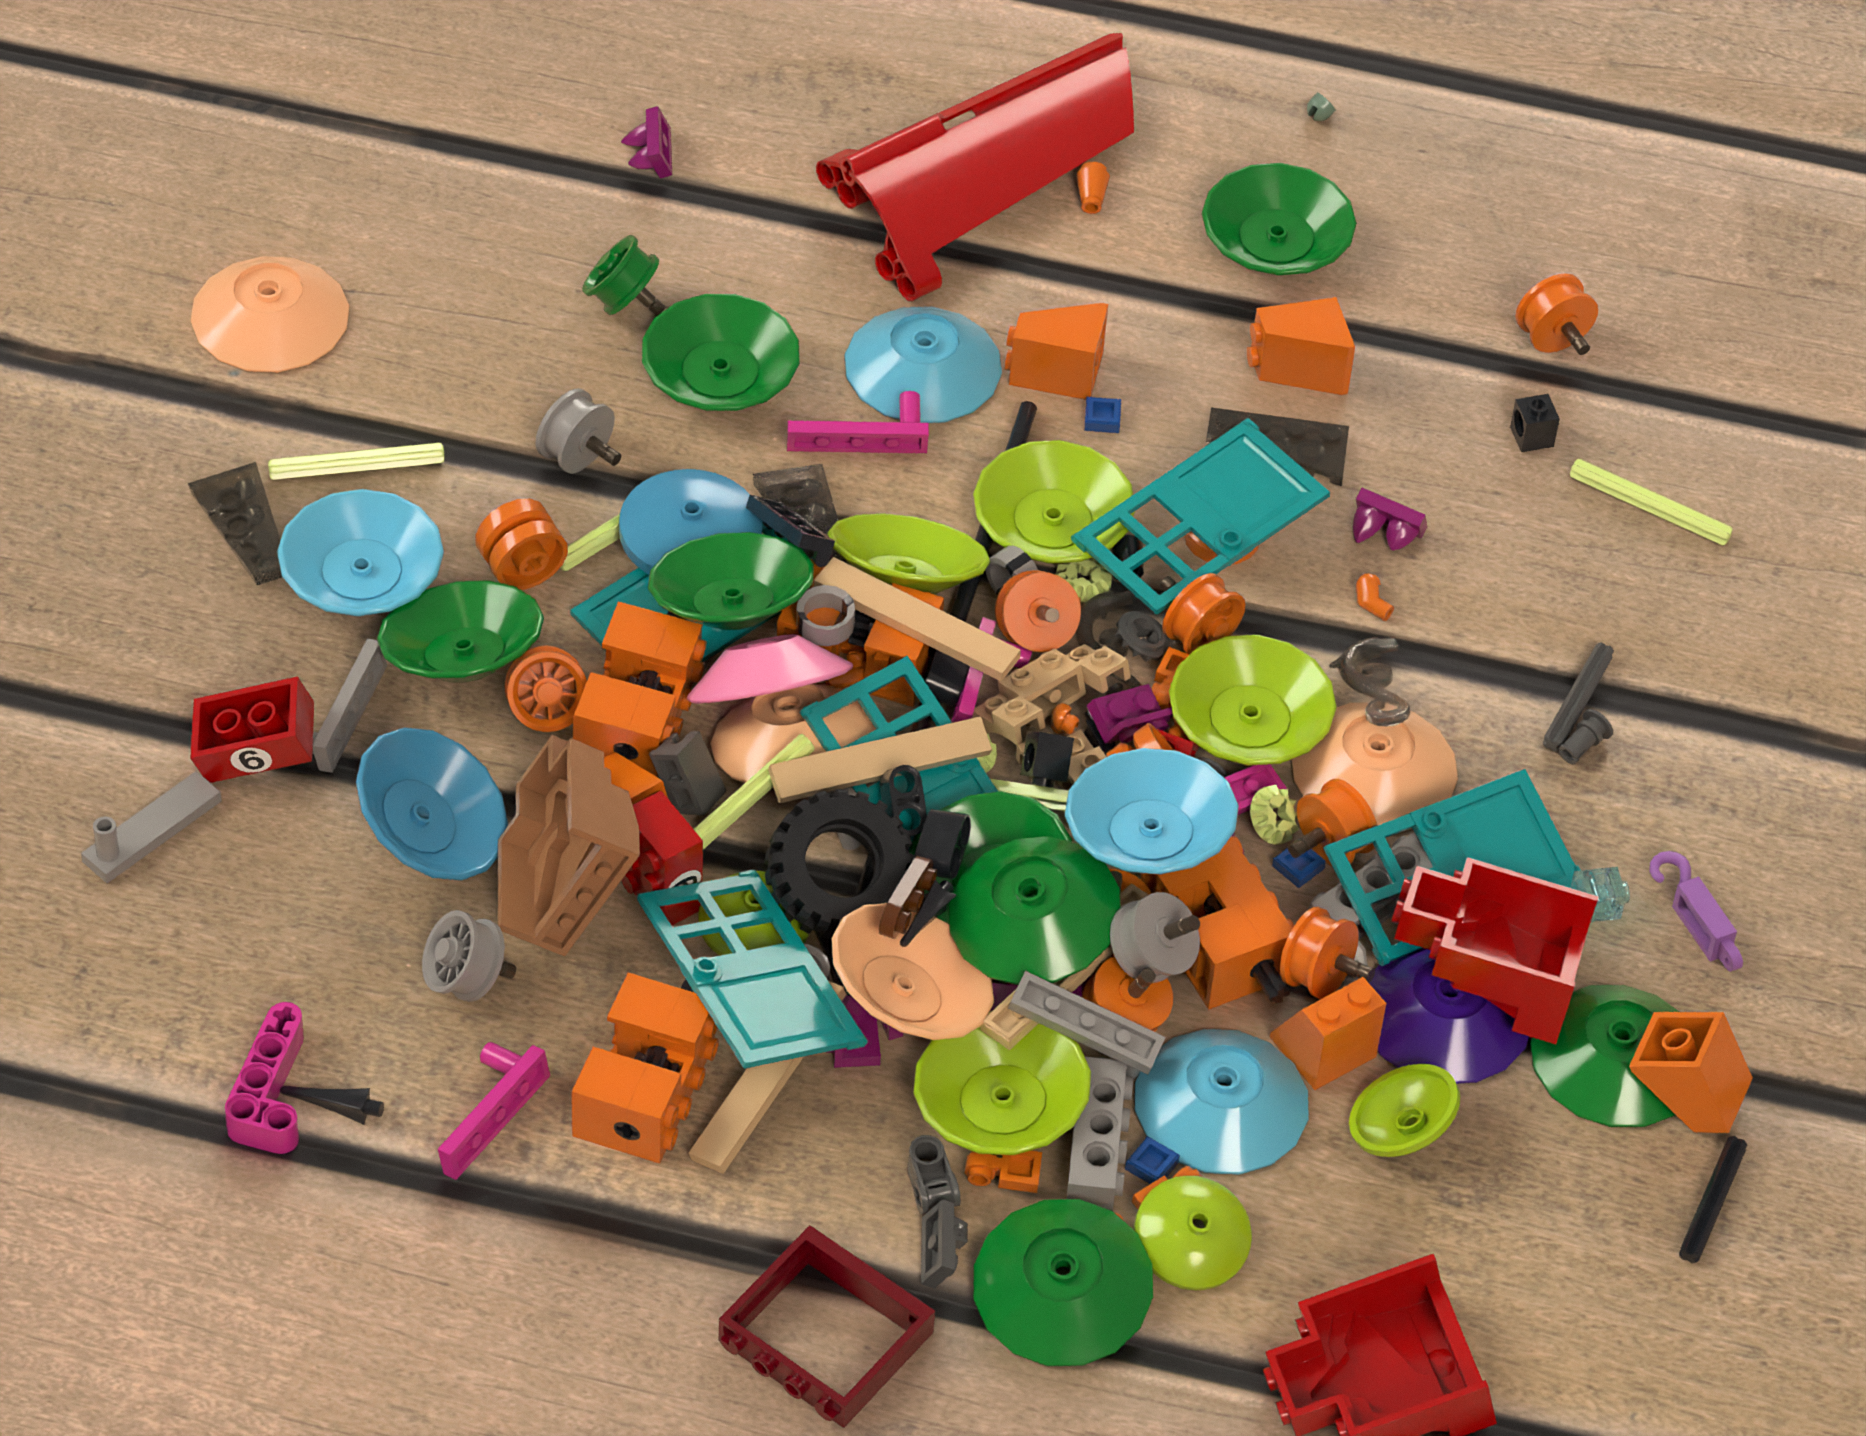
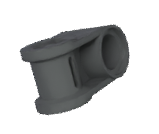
M921 1135L915 1138L909 1147L907 1171L920 1214L927 1213L929 1208H933L942 1199L954 1203V1207L960 1206L961 1198L958 1182L951 1170L944 1145L938 1138L931 1135ZM927 1158V1159H930V1160H932V1161H931V1162H924V1161H921L920 1159Z

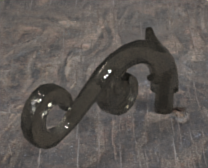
M1112 590L1091 597L1081 607L1079 626L1075 632L1079 646L1086 644L1092 649L1097 650L1103 647L1101 644L1109 645L1107 646L1108 648L1123 657L1128 654L1129 648H1122L1123 640L1116 637L1117 628L1104 630L1099 636L1100 644H1098L1093 636V625L1100 616L1102 619H1106L1108 612L1116 611L1117 607L1133 604L1130 590L1114 593ZM1113 673L1110 674L1130 688L1142 686L1132 675L1130 679L1124 681ZM1115 683L1110 686L1105 696L1123 691V685Z
M1376 636L1360 640L1349 646L1339 658L1329 664L1330 668H1338L1342 680L1350 688L1358 693L1375 698L1366 706L1365 716L1368 722L1376 726H1395L1406 721L1410 715L1409 703L1398 695L1384 689L1393 680L1392 669L1389 665L1378 662L1370 663L1362 668V674L1357 672L1356 667L1366 660L1380 658L1382 653L1397 651L1398 646L1395 637L1378 639ZM1385 702L1397 707V709L1389 711L1381 710L1385 707Z

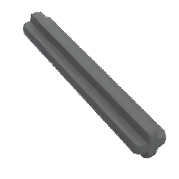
M1598 643L1594 647L1544 736L1543 745L1546 749L1557 752L1559 751L1558 747L1567 740L1613 658L1614 650L1611 646Z

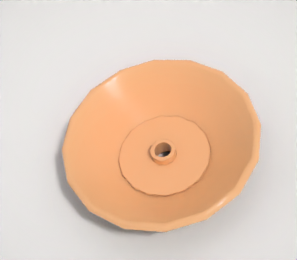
M261 256L233 263L210 277L194 298L191 324L199 344L220 362L250 372L279 373L307 366L333 350L347 330L350 306L341 285L320 267L290 257Z
M814 683L799 688L750 697L739 703L718 722L710 746L715 764L732 779L746 783L800 734L805 735L814 745L815 749L810 755L826 752L799 712L805 706L816 701L819 703L844 689L827 684ZM858 701L823 718V721L841 748L876 730Z
M1383 702L1348 703L1337 707L1329 733L1310 752L1291 759L1293 780L1303 796L1310 793H1321L1322 786L1331 779L1344 780L1352 785L1366 800L1375 816L1377 825L1452 797L1458 782L1455 753L1440 730L1413 711Z
M887 903L863 905L842 917L831 939L833 966L846 991L871 1016L901 1033L930 1040L962 1038L983 1025V1020L989 1014L994 1004L992 978L987 977L963 959L950 935L948 923L935 918L914 937L908 946L902 947L900 940L904 934L899 933L896 939L879 934L880 920ZM912 911V913H911V920H910V924H909L908 928L910 927V925H911V923H912V921H913V919H914V917H915V915H916V912H913V911Z

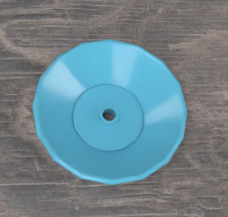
M933 306L901 307L875 316L854 333L844 355L847 380L863 402L884 416L900 420V394L905 391H915L920 394L921 423H945L973 413L993 396L1002 375L999 349L986 330L962 314Z
M359 489L332 493L303 507L285 526L277 555L282 577L299 598L326 612L365 616L391 612L417 599L436 579L444 550L439 528L421 507L393 493Z
M1141 748L1111 754L1086 768L1068 791L1065 818L1074 840L1096 860L1126 872L1160 875L1193 868L1218 854L1236 830L1239 805L1229 782L1208 763L1179 751Z
M1201 1029L1170 1039L1161 1046L1149 1074L1147 1075L1140 1071L1135 1081V1113L1146 1136L1180 1155L1178 1163L1190 1166L1203 1173L1240 1175L1271 1166L1296 1146L1309 1120L1308 1089L1295 1064L1270 1042L1239 1030Z

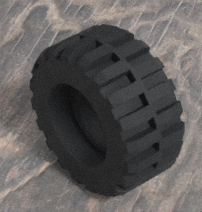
M836 789L833 794L822 791L814 794L809 800H802L785 816L774 831L769 841L771 843L770 847L766 851L764 863L768 865V870L765 873L766 885H772L774 892L771 895L778 905L781 903L786 910L784 915L789 922L795 919L802 924L800 930L808 934L813 930L820 932V938L831 940L842 917L861 906L887 903L915 858V855L909 854L908 848L912 845L909 833L902 834L900 827L903 822L896 814L891 818L885 812L888 808L885 803L879 800L874 804L868 801L869 794L860 791L855 796L848 795V789ZM827 832L843 833L859 841L867 850L873 865V877L868 887L862 893L854 897H837L823 891L814 883L806 867L805 855L810 843L819 835Z

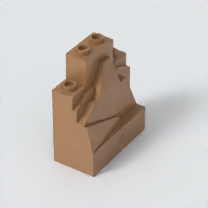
M551 735L517 783L516 815L498 839V926L502 932L562 956L567 955L640 855L639 825L629 791L611 784V770L604 767L603 751L572 738L566 741Z

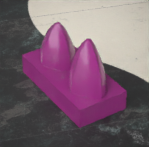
M655 106L646 109V122L630 131L621 140V143L629 146H645L630 159L628 165L637 169H655L659 178L662 179L673 175L671 127L660 108Z
M1363 487L1356 497L1357 510L1353 520V535L1356 543H1360L1373 536L1384 523L1388 525L1386 538L1392 551L1407 546L1415 537L1422 539L1428 527L1425 514Z

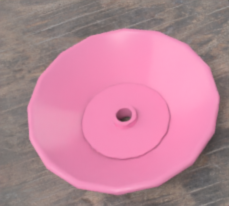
M796 634L759 639L727 648L687 695V700L694 704L716 703L776 693L840 676L851 670L853 664Z

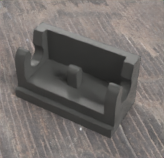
M691 731L681 742H679L678 733H673L656 750H652L649 756L660 779L663 780L671 803L679 813L705 816L727 790L700 731Z

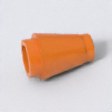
M1087 162L1080 167L1076 177L1082 210L1089 214H1095L1101 211L1110 175L1107 172L1106 166L1102 163Z

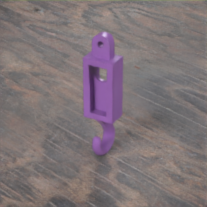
M1673 851L1660 852L1655 855L1650 862L1649 872L1656 882L1661 883L1664 881V875L1659 871V867L1662 864L1670 863L1679 868L1680 881L1677 885L1672 907L1708 960L1711 962L1720 959L1725 968L1730 972L1742 968L1743 959L1734 944L1737 934L1736 929L1700 877L1691 879V866L1686 857Z

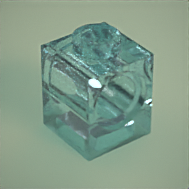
M1618 867L1574 871L1570 888L1598 896L1591 922L1621 919L1624 905L1629 903L1630 891L1627 881H1622Z

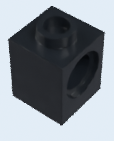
M1549 394L1515 399L1510 428L1521 452L1550 448L1555 445L1560 418Z
M1027 731L1020 775L1032 777V785L1050 788L1054 787V781L1067 782L1074 738L1044 732Z

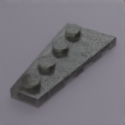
M1211 407L1206 442H1213L1243 420L1249 418L1260 427V432L1312 477L1317 473L1329 477L1330 483L1342 486L1349 426Z
M256 462L188 483L190 492L256 585L282 578L277 555L281 539Z
M823 464L753 474V484L763 498L784 503L826 535L838 521ZM832 549L829 562L834 557L847 563L834 549Z

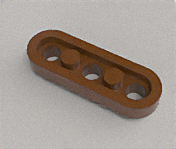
M918 855L914 858L884 908L879 924L880 935L896 939L899 933H906L912 911L916 913L919 911L924 899V891H929L934 880H936L937 869L932 868L933 860Z

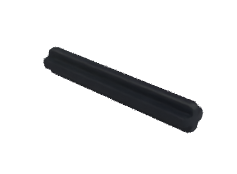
M1736 1136L1727 1138L1681 1245L1679 1256L1682 1260H1688L1690 1263H1697L1700 1260L1746 1152L1747 1143L1744 1139H1738Z

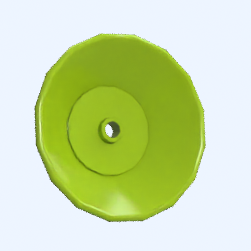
M1062 440L1027 442L1001 452L981 471L973 493L977 519L993 541L1004 548L1014 545L1021 548L1032 560L1048 564L1082 562L1092 558L1087 551L1083 552L1072 542L1071 536L1134 495L1132 484L1115 462L1090 447ZM1118 522L1097 536L1096 539L1110 550L1129 530Z
M886 513L854 515L837 521L827 533L835 541L833 549L849 565L889 585L895 583L923 592H930L934 595L982 575L990 564L985 547L968 534L945 524L914 516Z
M1261 635L1225 636L1197 647L1177 666L1169 689L1173 717L1190 741L1196 743V745L1217 758L1247 766L1281 764L1310 752L1329 733L1337 709L1332 682L1314 658L1288 642Z
M1040 1023L1011 1050H1008L986 1035L978 1027L962 1038L931 1040L916 1064L913 1093L924 1120L946 1141L978 1154L1017 1155L1048 1146L1074 1127L1089 1102L1091 1070L1080 1045L1075 1040Z

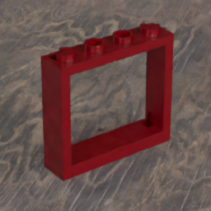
M809 1225L719 1318L718 1341L729 1353L733 1355L738 1354L750 1362L759 1374L764 1377L770 1376L783 1385L789 1395L796 1399L801 1398L813 1406L823 1419L827 1421L833 1420L845 1428L934 1333L935 1310ZM807 1264L905 1330V1333L844 1397L746 1329Z

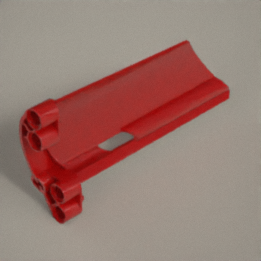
M1111 33L861 149H845L816 164V173L821 184L828 189L837 187L838 196L847 208L853 209L865 202H872L887 230L884 250L876 254L875 257L876 269L886 281L896 279L898 290L907 301H915L941 287L942 276L932 253L1134 133L1131 73L1127 48L1122 47V33ZM972 110L976 117L948 130L943 125V123Z

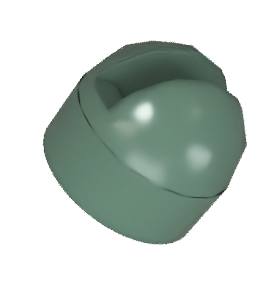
M1318 92L1307 104V113L1309 116L1314 115L1313 120L1325 121L1336 111L1335 107Z

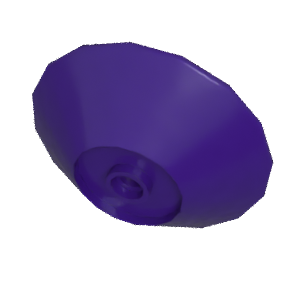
M1423 948L1393 960L1384 966L1379 964L1375 968V975L1369 984L1386 1002L1377 1051L1382 1058L1397 1068L1413 1064H1430L1445 1069L1452 1075L1457 1084L1477 1083L1505 1071L1526 1049L1529 1036L1512 1031L1515 1018L1485 998L1452 988L1449 980L1432 975L1436 960L1429 958L1431 950Z

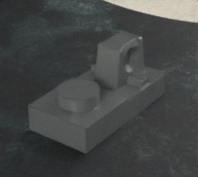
M944 1199L922 1217L921 1284L933 1289L947 1277L953 1275L958 1264L956 1249H960L968 1242V1223L955 1217L954 1203Z

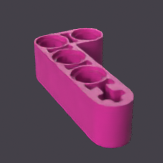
M291 1002L277 1003L268 1011L225 1104L227 1133L232 1141L276 1154L289 1153L295 1149L299 1142L296 1110L291 1105L276 1101L304 1040L301 1009Z

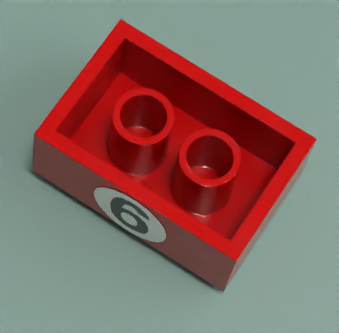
M298 676L196 698L193 702L190 759L202 776L210 783L311 762L313 752L314 700Z
M659 791L633 804L639 825L640 855L621 880L626 891L638 896L640 893L702 882L703 840L664 793ZM697 899L660 906L670 924L674 925L699 912L701 904Z

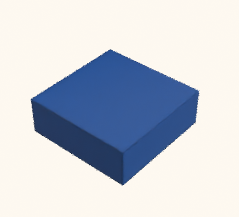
M1087 397L1084 431L1119 433L1121 399Z
M1286 848L1273 858L1272 867L1297 888H1300L1325 869L1326 861L1312 849L1306 851L1298 858H1294L1289 853L1288 848Z
M1147 1136L1126 1161L1125 1170L1151 1184L1164 1175L1167 1178L1177 1166L1180 1155Z

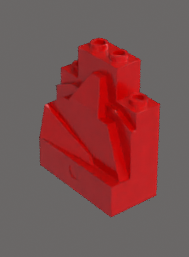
M1467 857L1463 871L1455 869L1453 877L1416 866L1413 879H1404L1391 922L1398 924L1394 939L1431 950L1429 958L1436 960L1432 971L1433 976L1449 980L1452 988L1485 998L1515 1018L1512 1027L1513 1032L1556 1044L1575 987V977L1598 896Z
M1434 1253L1299 1301L1298 1305L1302 1317L1295 1319L1302 1339L1265 1351L1269 1367L1262 1369L1270 1392L1279 1391L1282 1400L1275 1402L1283 1426L1291 1423L1295 1436H1302L1332 1424L1336 1425L1339 1436H1420L1431 1431H1448L1449 1436H1465L1497 1424L1487 1381H1483L1441 1281Z

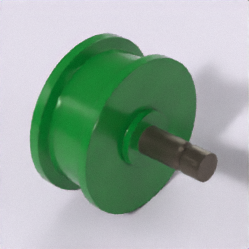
M633 235L621 239L602 256L587 276L582 291L587 296L595 295L604 303V311L608 315L621 311L636 297L643 305L649 307L652 313L658 316L665 309V305L656 299L645 286L656 272L659 258L655 254L647 255L637 246L638 239Z

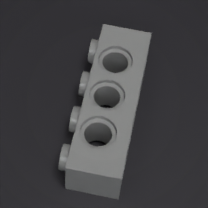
M1414 832L1407 837L1401 836L1393 843L1391 850L1405 878L1414 875L1416 866L1426 869L1433 867ZM1378 854L1372 856L1364 867L1355 872L1365 894L1393 883ZM1340 881L1337 886L1326 893H1319L1311 901L1310 909L1321 907L1327 910L1330 917L1336 921L1340 919L1353 921L1358 928V940L1366 935ZM1399 894L1371 905L1380 924L1393 916Z
M1085 1057L1091 1070L1090 1096L1088 1104L1073 1128L1067 1199H1081L1113 1211L1114 1196H1122L1125 1173L1117 1172L1118 1163L1125 1164L1127 1141L1120 1140L1121 1131L1128 1132L1130 1109L1123 1108L1124 1100H1131L1133 1077L1126 1076L1127 1065L1118 1060Z

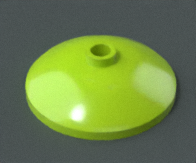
M757 871L761 880L772 894L774 892L772 885H766V872ZM735 873V874L729 875V876H727V877L737 876V875H739V873ZM750 890L713 896L725 917L763 910L759 903H753L758 901ZM780 903V904H779V907H780V909L782 910V912L784 913L786 910L784 909V907H783V906L781 905V903ZM701 905L699 907L698 922L711 920ZM793 919L790 924L802 942L805 943L809 934L800 930L802 924ZM771 922L734 929L746 950L784 943ZM719 932L702 935L707 945L719 956L732 953Z
M1413 1064L1394 1069L1373 1081L1359 1095L1350 1112V1132L1358 1146L1372 1155L1398 1157L1420 1151L1439 1139L1455 1119L1460 1106L1461 1096L1459 1087L1449 1072L1435 1065Z
M1179 1176L1160 1183L1144 1198L1135 1218L1134 1231L1138 1233L1153 1264V1273L1164 1282L1181 1289L1198 1291L1218 1287L1238 1273L1249 1255L1252 1231L1246 1210L1230 1190L1204 1177ZM1193 1219L1202 1220L1205 1228L1195 1227Z

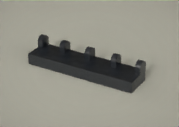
M749 495L746 509L759 517L766 528L774 529V533L778 537L787 538L788 542L802 548L809 558L813 557V562L818 567H825L828 564L835 543L833 539L784 503Z

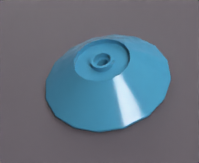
M404 727L378 736L362 754L356 779L362 814L377 840L401 863L431 878L461 881L484 873L492 866L498 858V839L508 826L504 801L487 768L462 744L433 730Z

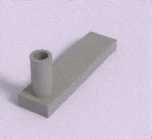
M366 640L319 732H313L312 754L315 756L320 771L333 773L387 667V662L383 657L377 640Z
M195 771L117 828L115 821L110 817L96 819L93 823L95 843L81 853L82 862L104 882L109 883L222 801L221 792Z
M1025 971L1008 1006V1009L1126 1064V1076L1133 1077V1080L1138 1077L1140 1071L1147 1075L1149 1074L1166 1038Z

